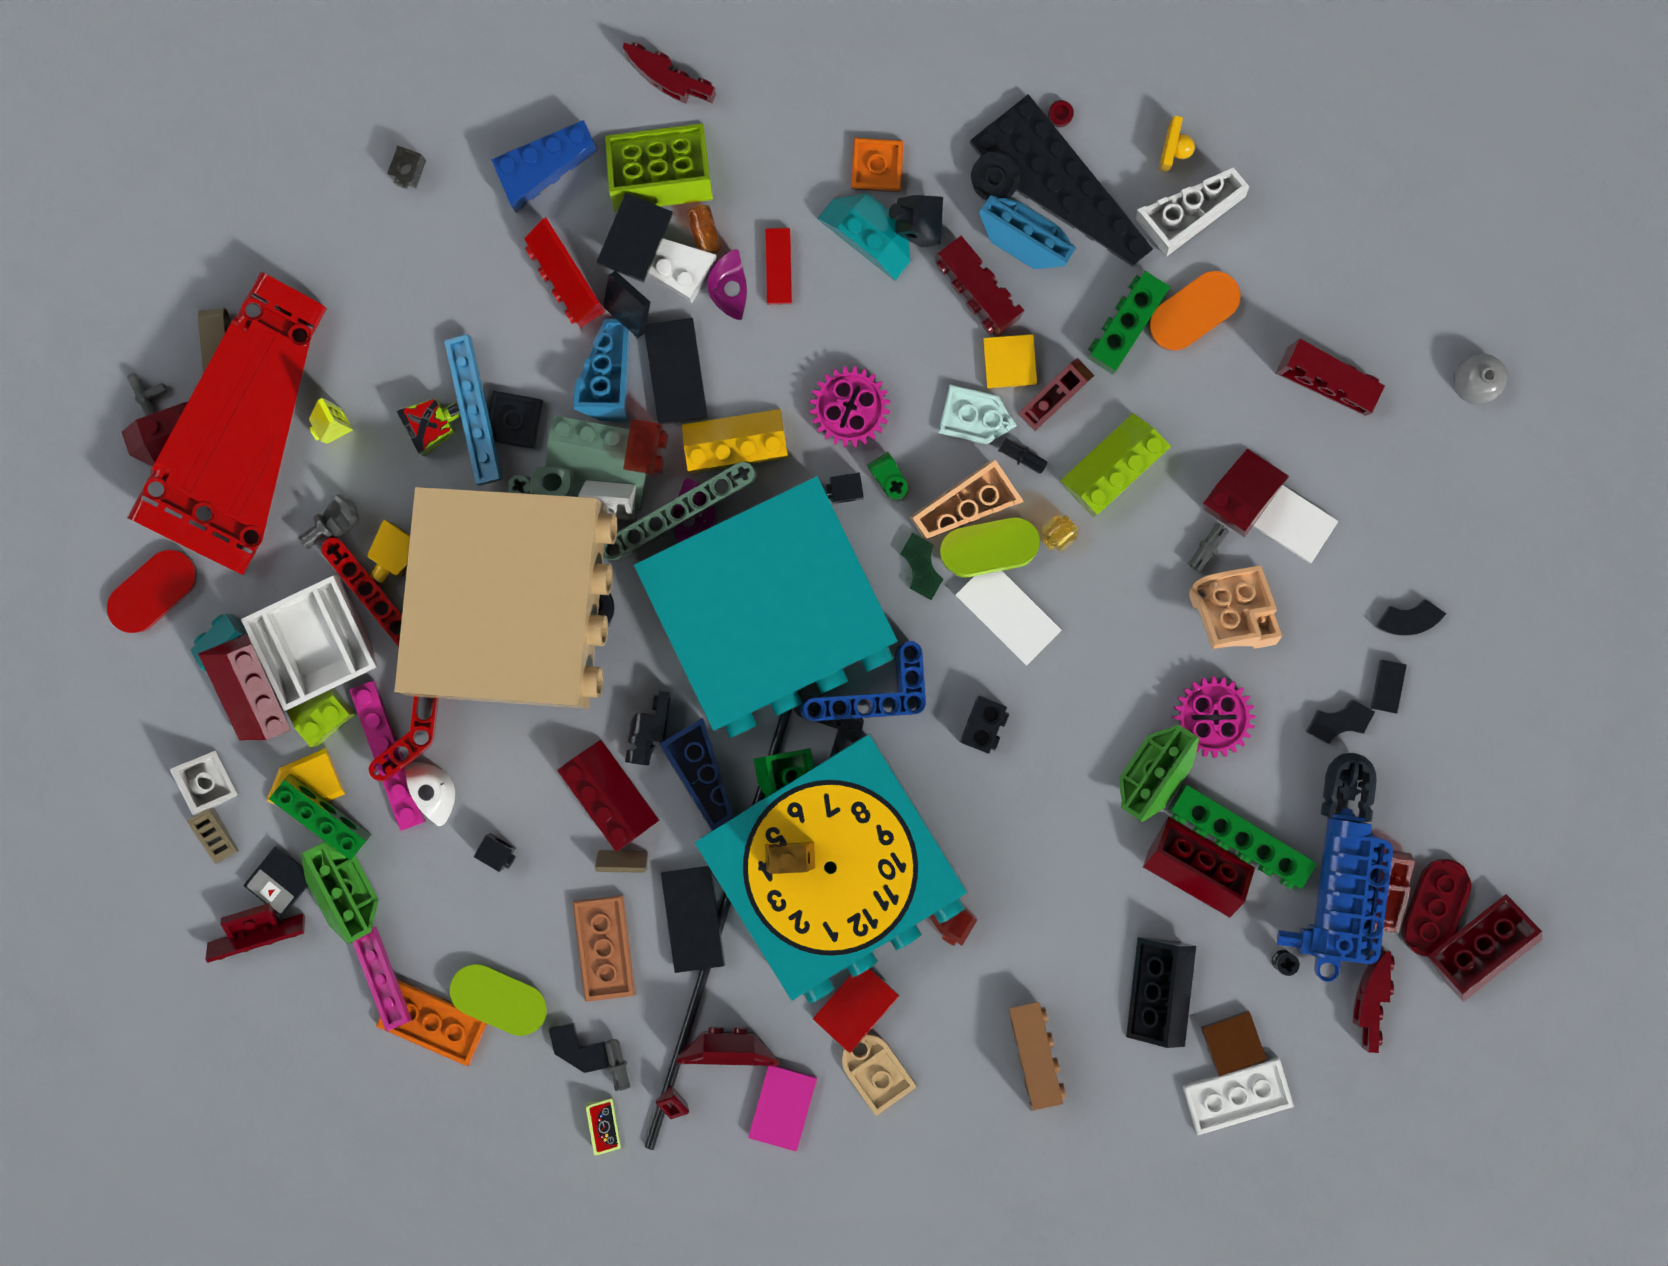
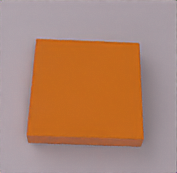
M854 138L851 189L901 192L904 141Z

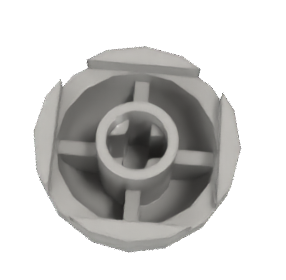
M1477 354L1470 356L1459 363L1454 372L1456 385L1454 387L1460 398L1470 404L1489 403L1500 396L1506 387L1508 378L1506 368L1499 359L1492 355Z

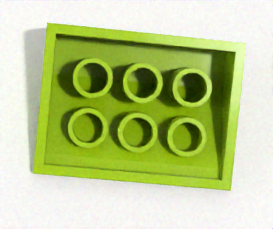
M704 123L605 136L609 193L614 212H618L625 193L660 207L713 200Z

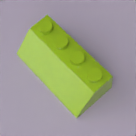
M1132 413L1066 474L1060 482L1095 517L1160 458L1171 445L1154 427Z

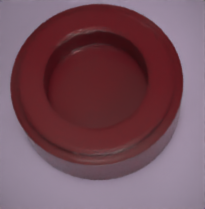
M1064 100L1054 102L1049 109L1048 119L1056 127L1067 126L1072 121L1074 115L1072 105Z

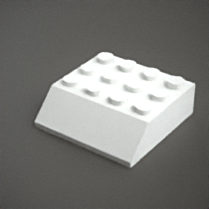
M331 576L241 619L284 711L377 668L373 645L341 577Z

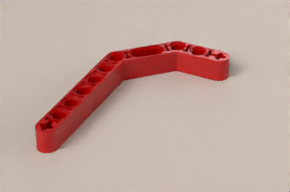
M329 538L325 540L321 547L323 556L399 647L400 634H393L391 629L395 623L402 622V614L339 539ZM334 546L344 559L339 561L333 553L331 554L330 548ZM348 565L357 566V571L352 576L344 575V569ZM364 584L373 586L371 594L367 596L360 594V588ZM381 603L389 605V610L384 615L376 614V607ZM414 696L410 731L370 763L368 770L374 780L379 782L390 780L433 745L439 698H433L431 716L427 719H420L418 717L420 697ZM420 731L427 732L429 736L428 741L423 745H419L415 741V736ZM400 747H405L408 750V757L403 761H398L395 758V752ZM388 756L390 757L391 761L397 764V767L395 768L390 764L385 769V776H382L381 774H375L378 771L376 767L377 765L380 764L382 766H385L389 763V761L386 760V757Z

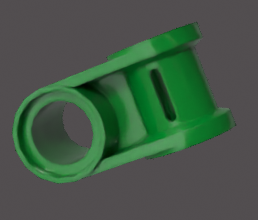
M888 451L867 464L870 472L890 499L900 501L906 497L908 493L907 482ZM893 483H896L897 485H903L901 487L900 494H898L896 491L892 493L890 492L893 489Z

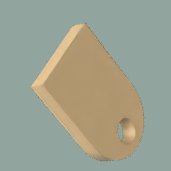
M868 1033L861 1041V1043L867 1046V1052L864 1055L858 1056L853 1051L848 1053L844 1049L842 1064L846 1075L877 1116L915 1089L917 1085L887 1042L878 1035Z

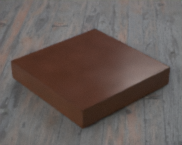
M1248 1010L1201 1027L1219 1076L1267 1060Z

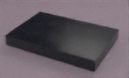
M625 193L596 261L597 264L644 283L671 221L673 212Z

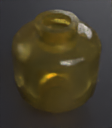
M1066 514L1063 517L1055 515L1041 528V532L1045 536L1041 541L1051 551L1056 548L1058 551L1063 552L1078 539L1076 531L1079 528Z

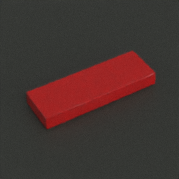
M790 228L765 229L767 305L792 304Z

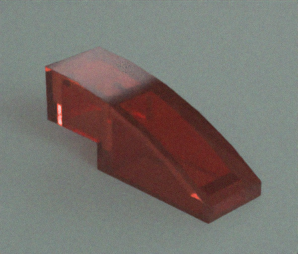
M1393 850L1383 931L1398 934L1400 932L1411 892L1409 883L1415 864L1411 853ZM1383 871L1381 872V880L1384 877ZM1375 921L1374 930L1377 929V923H1376V921Z

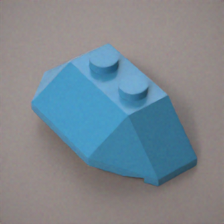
M990 195L979 212L991 243L1033 269L1063 267L1076 249L1070 243L1069 238L1061 227L1019 201L997 198Z

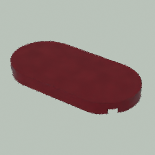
M1438 859L1430 862L1421 872L1402 925V937L1405 944L1418 955L1427 957L1456 934L1472 888L1467 870L1456 861Z

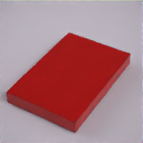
M869 968L858 976L852 977L850 975L814 1016L813 1020L848 1053H851L900 995Z

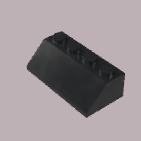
M1137 937L1127 1038L1165 1048L1185 1047L1196 954L1195 945Z

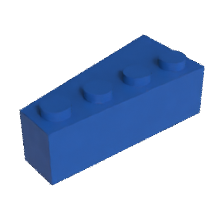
M582 120L491 160L510 205L517 212L529 200L540 195V192L549 185L560 180V177L566 172L573 170L597 152V149L585 121Z

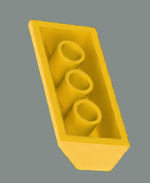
M781 409L682 424L684 451L689 474L726 469L740 462L758 464L788 459Z

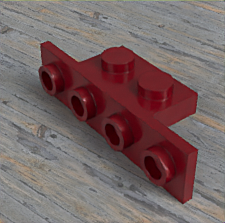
M270 903L221 917L220 925L227 937L207 942L205 960L207 963L222 960L232 955L248 952L258 947L271 945L275 942L304 934L305 915L302 913L279 920Z

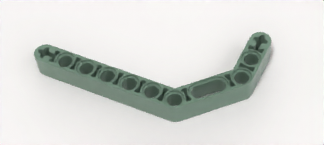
M747 462L737 463L617 532L615 540L620 548L619 553L616 556H612L609 553L610 544H604L603 558L621 560L752 485L757 478L756 469ZM742 468H744L745 470H750V472L747 474V480H745L744 478H739L735 480L738 486H735L734 481L729 477L730 474H732V477L734 478L740 476L742 474ZM524 475L513 476L508 482L509 492L530 494L531 478ZM720 480H726L729 488L725 493L721 494L717 491V484ZM519 482L526 483V485L523 487L524 491L518 490V488L521 486ZM700 492H704L707 497L706 503L702 506H698L695 503V497ZM677 505H682L685 509V514L682 518L677 519L673 514V510ZM657 517H660L663 521V527L659 531H655L652 528V521ZM637 529L641 533V540L634 544L630 539V534Z

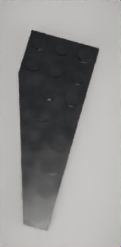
M1029 94L970 140L969 143L979 156L989 151L998 150L1009 153L1016 159L1021 169V181L1017 189L1020 192L1019 194L1042 206V209L1073 229L1076 228L1090 240L1101 244L1109 252L1132 267L1153 250L1151 245Z

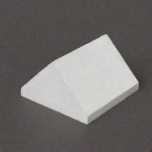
M585 481L578 497L597 498L608 507L607 513L616 514L617 520L635 522L636 485Z
M216 751L170 769L192 815L214 808L238 795Z

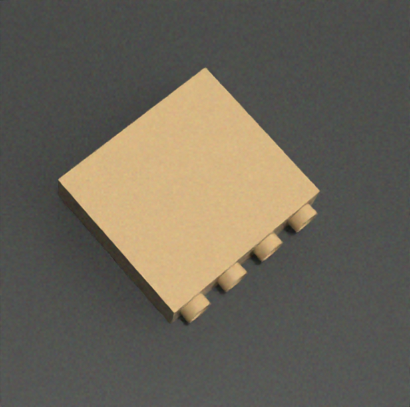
M415 487L394 692L416 697L589 709L590 697L600 698L603 689L602 667H595L593 664L595 646H605L608 636L607 616L598 615L600 595H609L612 588L611 564H603L604 544H614L616 540V514L607 513L608 507L597 498Z

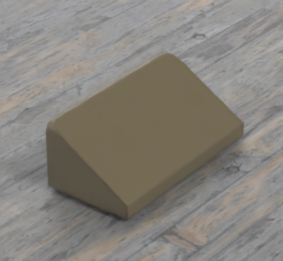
M599 850L597 853L596 872L645 873L648 870L647 851L619 850L616 852L615 850Z

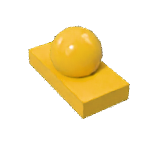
M1175 115L1169 122L1158 168L1160 171L1168 172L1172 167L1174 157L1186 159L1194 153L1195 142L1192 137L1187 134L1179 135L1183 117Z

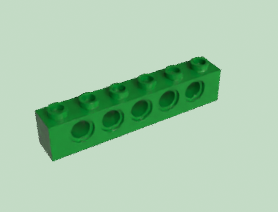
M1186 784L1181 785L1168 807V810L1173 812L1171 816L1173 819L1183 825L1186 821L1195 826L1193 831L1205 838L1208 834L1216 838L1214 842L1216 845L1226 851L1231 847L1238 852L1236 857L1248 864L1251 860L1259 864V871L1270 877L1274 873L1281 878L1279 883L1293 890L1294 886L1303 889L1317 865L1316 862ZM1196 806H1201L1203 809V815L1199 819H1194L1192 816V810ZM1217 819H1223L1225 824L1220 832H1216L1213 827ZM1239 832H1244L1246 835L1245 842L1237 845L1235 842L1236 835ZM1261 845H1266V856L1259 858L1257 849ZM1287 858L1289 861L1288 868L1280 871V860Z

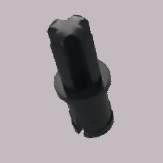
M1007 437L998 450L1018 461V465L1021 463L1039 474L1044 471L1048 463L1043 458L1028 450L1029 447L1023 448Z

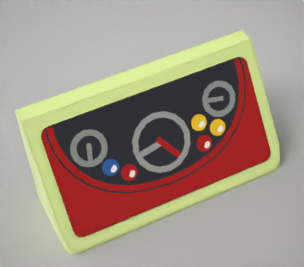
M613 1098L588 1102L586 1104V1112L594 1156L620 1149L621 1144Z

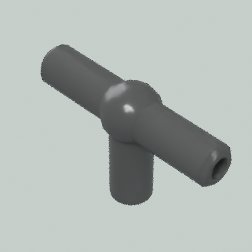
M137 374L128 375L127 379L135 393V400L141 405L145 415L155 413L149 400L167 392L165 384L161 383L145 391Z

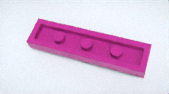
M372 927L370 933L352 943L385 1030L390 1031L412 1021L378 929L377 927Z

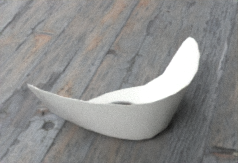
M411 762L406 766V780L412 799L423 814L437 826L444 825L451 814L455 801V788L450 776L444 770L434 765L423 762ZM425 784L432 786L434 789V796L428 801L422 800L418 795L419 788Z

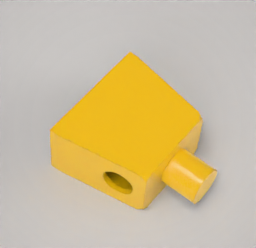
M383 520L367 555L368 558L377 563L370 576L380 583L384 582L390 572L398 577H402L407 572L410 535L390 521Z

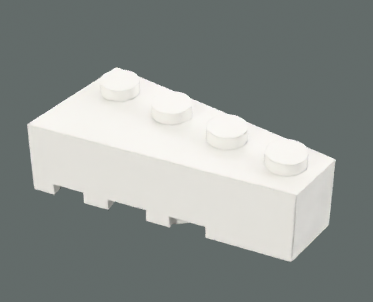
M1233 167L1204 180L1196 186L1187 187L1173 196L1164 197L1150 206L1137 209L1136 220L1167 257L1244 199L1249 185Z
M662 239L647 277L693 303L718 260L715 254Z

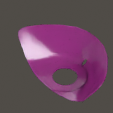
M733 249L722 256L713 266L709 273L707 287L711 300L721 311L733 319L742 320L747 298V284L741 264L740 252L738 249ZM735 281L740 285V292L737 296L730 297L725 293L724 288L728 282Z
M686 478L683 481L678 497L699 486V484L690 478ZM704 492L698 493L695 497V503L698 506L704 505L707 501ZM677 505L674 508L673 514L677 519L685 512L684 507ZM715 506L701 513V517L699 515L694 517L695 523L693 526L686 527L680 525L675 528L674 533L677 541L680 543L713 527L716 518Z

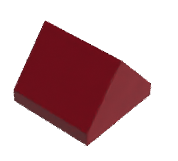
M672 1086L655 1102L670 1119L689 1113L687 1102Z

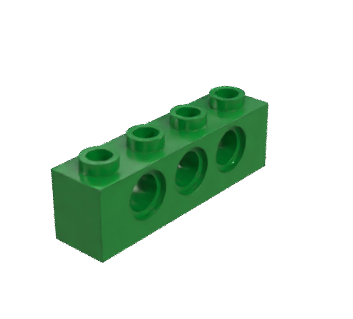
M1144 271L1141 277L1136 274L1128 286L1132 291L1127 298L1125 296L1121 297L1115 306V309L1118 310L1114 318L1109 316L1101 328L1105 331L1100 340L1095 338L1088 348V351L1091 352L1088 359L1112 375L1117 371L1170 288L1169 285L1147 271ZM1136 295L1143 296L1146 300V305L1138 306L1134 301V297ZM1121 317H1130L1133 322L1132 327L1123 326ZM1115 337L1119 341V347L1111 348L1107 343V338Z
M291 774L281 782L269 798L271 802L350 861L371 836L369 832Z

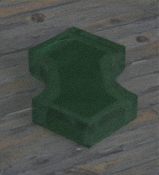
M912 533L900 553L907 560L912 570V582L909 589L931 601L943 581V578L934 570L931 562L934 544Z

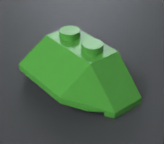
M1178 724L1172 726V728L1148 735L1119 777L1122 800L1121 808L1141 822L1164 809L1193 767L1199 737Z
M326 842L301 853L306 883L328 925L347 944L370 933L379 899L356 855L350 861Z

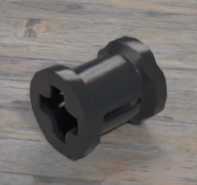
M1279 950L1272 956V966L1281 974L1291 976L1298 972L1300 963L1295 955L1286 950ZM1285 958L1290 960V963H1286V968L1281 965V963L1285 962Z

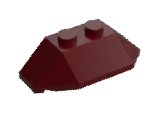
M183 402L136 419L121 433L129 456L153 467L188 402Z
M708 1027V1031H702L677 1055V1064L779 1066L777 1057L753 1032H749V1028L735 1027L734 1032H723V1027Z

